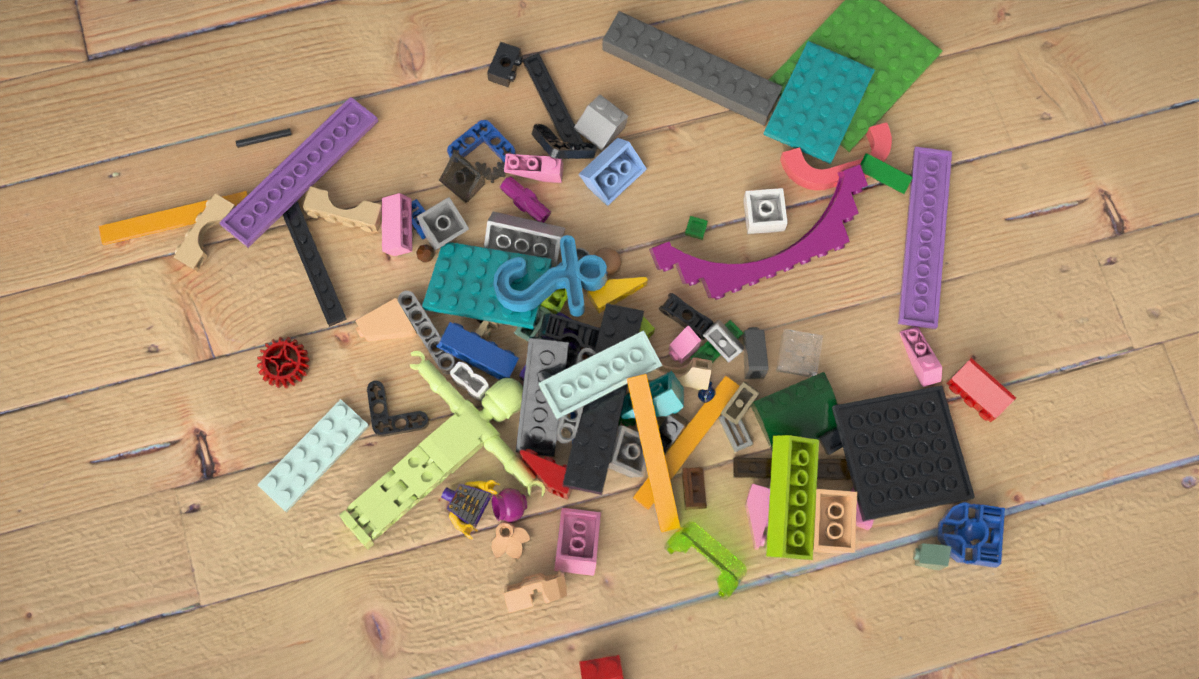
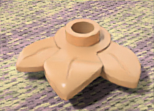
M510 522L500 523L496 528V537L492 541L494 556L499 558L506 552L510 557L520 559L522 543L530 540L529 534L525 529L514 527ZM504 529L510 530L507 536L502 534Z

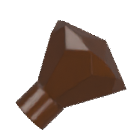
M427 244L419 246L416 251L417 259L423 263L431 261L434 257L433 248Z

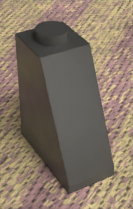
M750 327L743 334L745 379H764L769 370L764 330H759L758 327Z

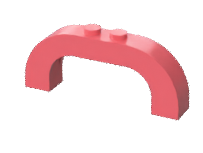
M887 122L869 127L866 134L871 146L870 155L883 162L886 161L892 145V136ZM796 148L782 152L780 161L788 177L799 186L810 190H827L836 188L839 179L838 172L859 165L862 159L821 170L811 167L805 161L801 149Z

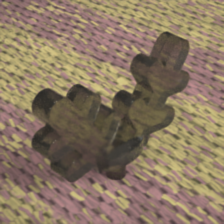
M476 162L475 173H479L480 179L486 178L491 180V183H494V180L499 177L506 176L504 172L505 162H497L498 169L493 167L494 174H490L491 168L488 167L486 169V163L481 165L480 162Z

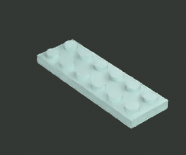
M642 331L540 382L539 386L556 419H559L628 384L626 378L647 374L661 367L662 364L645 332Z
M340 399L263 478L258 486L285 512H288L361 436L369 425Z

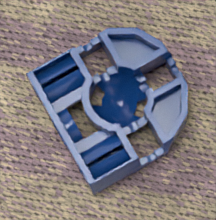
M967 502L953 506L946 511L938 522V541L941 545L951 546L950 557L958 563L997 568L1001 565L1005 508L970 504ZM969 508L975 509V519H969ZM964 523V527L959 529L958 526ZM943 525L955 526L954 535L943 534ZM989 528H992L990 533V543H985L988 540ZM974 539L979 540L975 545L971 543ZM966 548H973L972 560L965 559Z

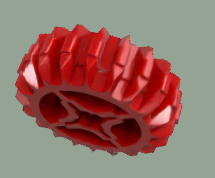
M279 337L278 342L272 339L271 346L265 343L267 349H260L263 356L257 357L261 361L257 364V367L261 369L258 373L263 376L262 379L265 382L269 381L268 384L270 386L275 384L277 388H280L282 384L284 388H288L289 383L295 386V380L302 382L300 376H307L304 369H310V366L306 364L310 361V358L307 357L308 351L303 350L304 345L298 344L296 339L291 341L290 337H287L285 342L282 337ZM290 350L297 353L298 362L290 359ZM269 364L277 366V376L271 374ZM294 369L290 374L286 375L289 370Z

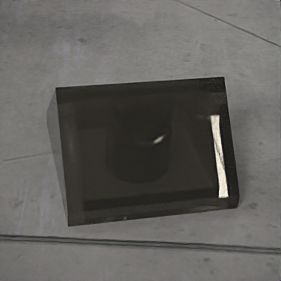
M456 151L453 152L439 179L442 184L465 203L469 202L485 185L484 174Z

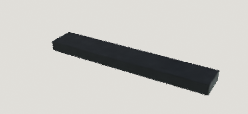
M537 53L523 59V64L561 141L583 142L579 132L574 129L575 124L540 54Z

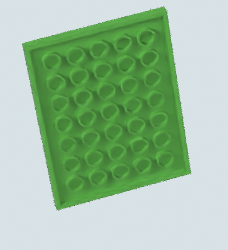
M845 0L775 72L769 81L782 86L781 96L808 41L875 69L840 144L848 152H851L867 134L869 127L877 124L941 55L942 50L879 0Z

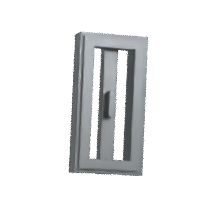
M723 415L718 417L735 453L753 445L742 420L738 422V425L746 443H743L735 424L727 419L740 445L737 446L726 424V417Z

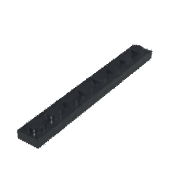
M296 201L283 214V217L324 317L330 327L347 320L299 203Z

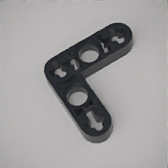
M534 124L532 136L551 157L557 159L595 158L598 148L594 144L588 142H561L547 126L543 124Z
M372 381L368 384L367 395L372 429L377 436L385 437L419 431L428 427L429 418L422 411L389 416L384 385L380 381ZM374 386H378L381 389L378 391L380 399H376L375 393L371 392V390H374ZM376 404L384 405L382 413L377 414L374 412ZM418 416L425 419V421H422V425H419L418 422H413V427H410L408 418L411 417L412 421L418 420ZM399 419L406 421V426L402 429H398L395 426L396 421ZM389 421H392L391 425L394 430L391 431L390 427H385L383 432H380L377 427L380 426V423H383L384 426L390 425Z

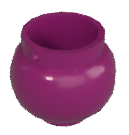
M506 488L497 495H493L492 509L495 518L498 521L504 520L507 522L519 520L527 509L525 495L514 488Z

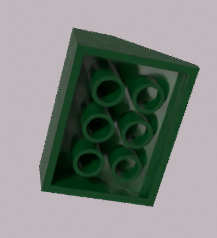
M825 372L756 400L751 406L771 450H773V436L791 435L819 440L818 437L837 427L832 407L838 405Z

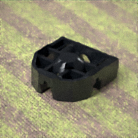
M546 313L543 316L538 337L564 340L574 344L575 349H571L568 345L566 370L575 365L580 349L590 348L595 352L600 328L553 313ZM564 328H566V329H568V330H572V331H578V334H577V335H575V334H573V333H565V334H563Z

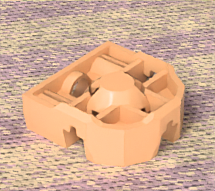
M558 570L557 574L547 576L539 573L525 577L520 583L505 586L504 597L508 612L511 613L533 607L531 594H534V589L543 593L545 603L567 596L563 572Z

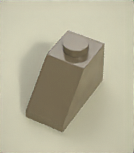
M744 381L720 414L737 425L761 392Z

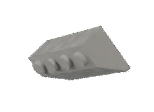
M492 212L487 221L484 248L552 259L551 268L558 265L561 253L560 240L565 234V228Z

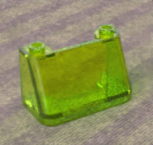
M686 522L670 537L664 549L671 555L674 552H684L686 554L692 546L722 572L716 579L719 587L717 595L724 601L727 600L747 574L746 566L697 523Z

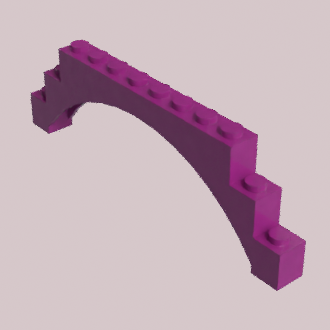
M859 164L838 172L839 179L834 194L819 220L803 237L781 252L754 262L724 264L698 259L685 254L671 246L670 241L649 248L657 270L663 269V272L673 269V264H675L683 284L692 286L699 283L701 278L708 298L718 300L725 297L726 292L732 291V293L742 290L743 285L749 284V286L759 283L760 278L765 276L766 279L772 278L777 275V271L782 269L783 272L789 271L794 268V264L800 262L803 265L811 262L810 258L816 255L818 258L828 255V251L833 248L834 251L845 248L844 244L850 242L843 223L854 220L853 216L859 214L852 195L863 192L862 188L868 186L861 165Z

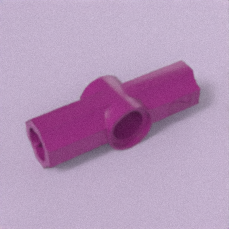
M511 176L507 177L500 185V189L513 200L515 206L522 212H527L534 220L544 223L551 215V211L538 200L537 196L530 189L524 188Z

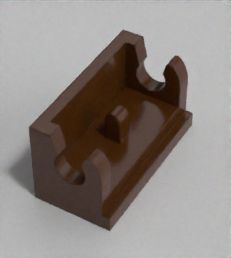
M702 467L683 468L682 482L685 510L707 509L704 470Z

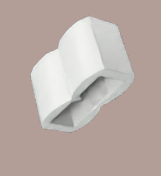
M458 362L450 371L454 382L459 387L467 389L472 398L482 401L486 396L485 392L489 389L488 383L480 375L474 374L467 364Z

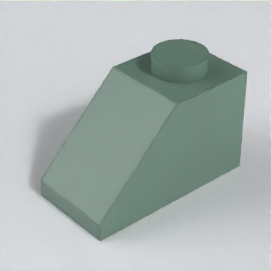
M922 543L918 548H915L913 553L915 565L937 571L948 567L951 546Z

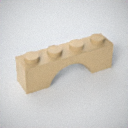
M309 187L303 205L307 215L312 218L322 217L332 223L338 221L348 227L358 226L367 232L372 230L378 232L382 220L381 204L363 200L353 209H339L332 204L328 191Z
M216 193L213 197L211 196L206 202V208L203 213L200 212L196 217V223L193 228L187 231L184 242L176 248L174 258L198 272L208 257L203 248L204 234L210 227L220 224L219 222L236 206Z
M692 358L687 365L678 368L669 367L661 363V367L647 373V379L653 381L672 371L682 386L692 387L696 390H708L712 361Z

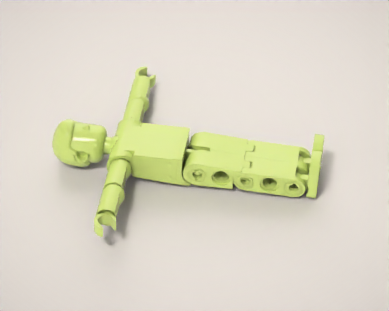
M411 352V356H419L422 358V361L419 364H410V368L419 370L418 373L429 383L431 390L441 396L449 405L454 415L392 468L393 470L387 472L348 506L347 511L344 510L339 515L345 525L367 549L374 545L372 540L382 535L441 484L450 473L453 474L479 451L482 446L489 452H492L504 465L506 472L512 474L527 489L529 497L530 489L535 485L541 487L542 497L544 496V484L536 480L537 477L516 457L517 455L500 438L501 434L490 423L492 419L496 422H502L506 418L509 419L511 415L521 409L523 385L513 378H503L497 381L485 392L486 396L481 401L484 409L479 411L468 399L465 400L447 382L446 378L429 360L425 361V356L422 352Z

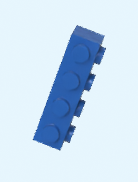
M450 322L437 345V348L499 380L510 378L519 359L513 352L499 348L492 341L487 342L475 332H468L458 323Z

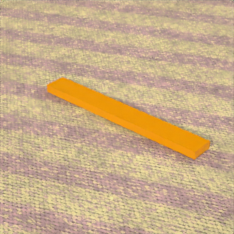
M244 191L223 196L222 198L237 206L248 193ZM207 200L99 226L101 242L103 245H108L195 224L198 214L200 212L203 213L206 208Z
M647 374L628 377L626 379L660 531L666 532L681 528Z
M727 376L722 379L666 453L665 460L670 481L716 422L724 407L740 387ZM649 477L633 497L634 500L647 510L654 504Z

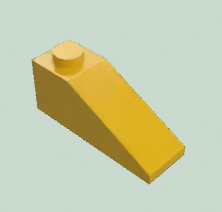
M646 277L607 280L601 289L587 291V296L597 312L601 313L605 310L606 303L617 304L646 287L648 280Z

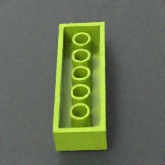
M791 435L773 436L766 557L813 560L819 440Z

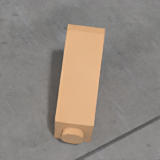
M396 298L356 320L358 327L355 329L361 338H366L367 342L417 335Z

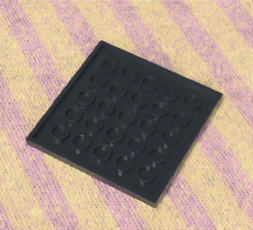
M942 385L849 402L832 407L854 491L857 492V502L863 522L975 498Z

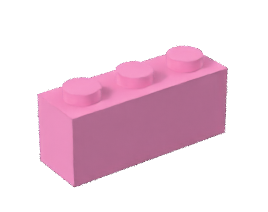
M401 193L382 198V251L392 256L412 252V200Z

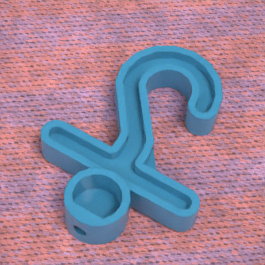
M566 235L560 240L562 262L556 267L550 268L526 290L516 291L511 288L513 281L527 274L526 262L521 257L507 260L499 266L494 275L493 286L498 301L505 308L514 312H526L535 309L557 289L565 288L570 314L579 317L585 312L582 288L587 291H596L607 282L606 263L601 257L596 255H587L578 261L575 239L570 235Z

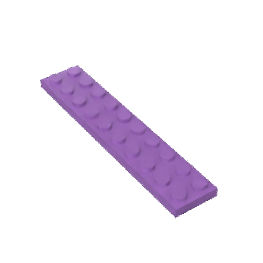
M350 97L219 222L220 225L249 248L309 187H312L378 122V118Z
M915 147L913 151L911 173L913 178L910 184L898 324L930 329H937L952 151Z

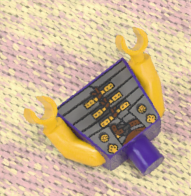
M493 480L488 482H466L464 485L460 484L456 491L446 487L441 495V498L450 502L447 509L450 512L449 518L453 525L469 539H472L470 536L472 531H478L476 526L492 497L491 493L497 494L493 488L496 485L500 486V484Z

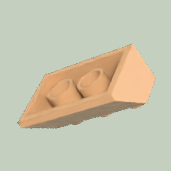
M816 490L813 552L855 553L857 492Z

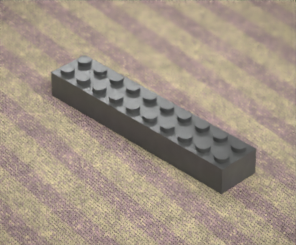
M618 11L602 40L603 51L765 126L782 91V86L620 11Z

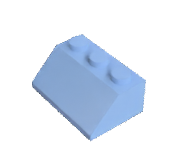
M617 138L579 173V176L586 186L608 206L647 168L630 142Z

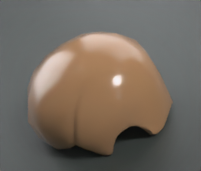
M605 247L593 254L605 261L607 276L613 275L619 270L621 258L614 249Z

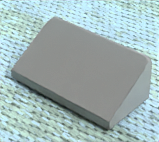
M719 319L703 334L728 363L744 349L740 341Z

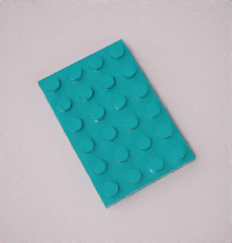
M808 41L763 135L795 149L800 148L802 152L831 164L875 69Z
M448 242L440 248L422 308L427 311L534 329L540 305L526 312H514L505 308L497 299L493 286L494 275L499 266L507 260L516 257L523 258L526 262L527 274L522 278L516 279L511 284L512 289L523 291L551 268L552 259Z

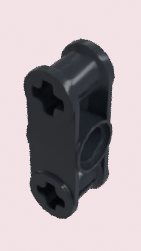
M669 293L663 306L659 307V310L665 316L673 319L684 328L689 326L701 340L705 339L703 334L714 324L710 318L699 313L673 293ZM683 313H688V314H690V315H691V319H690V320H685V319L682 317V314H683Z

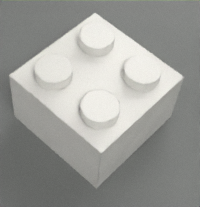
M783 188L746 191L743 201L747 234L785 231L788 223Z

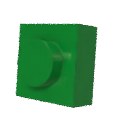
M690 216L685 235L703 240L708 221Z

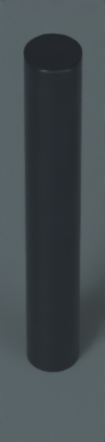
M288 128L237 140L236 146L240 148L291 136V129Z

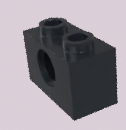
M500 41L487 71L488 81L509 87L510 83L514 82L516 78L517 66L520 67L523 61L521 48ZM503 64H510L507 67L502 66Z

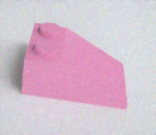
M569 508L561 509L554 571L561 570L562 572L594 576L601 512Z

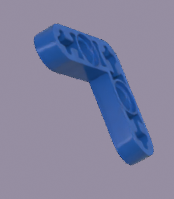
M487 120L477 122L447 148L449 158L453 161L462 160L483 142L503 162H505L506 158L503 147L508 153L511 152V154H516L514 146ZM481 128H487V131H481ZM468 137L475 138L472 144L465 143V140ZM492 139H501L498 145L491 144ZM453 150H459V154L453 153Z

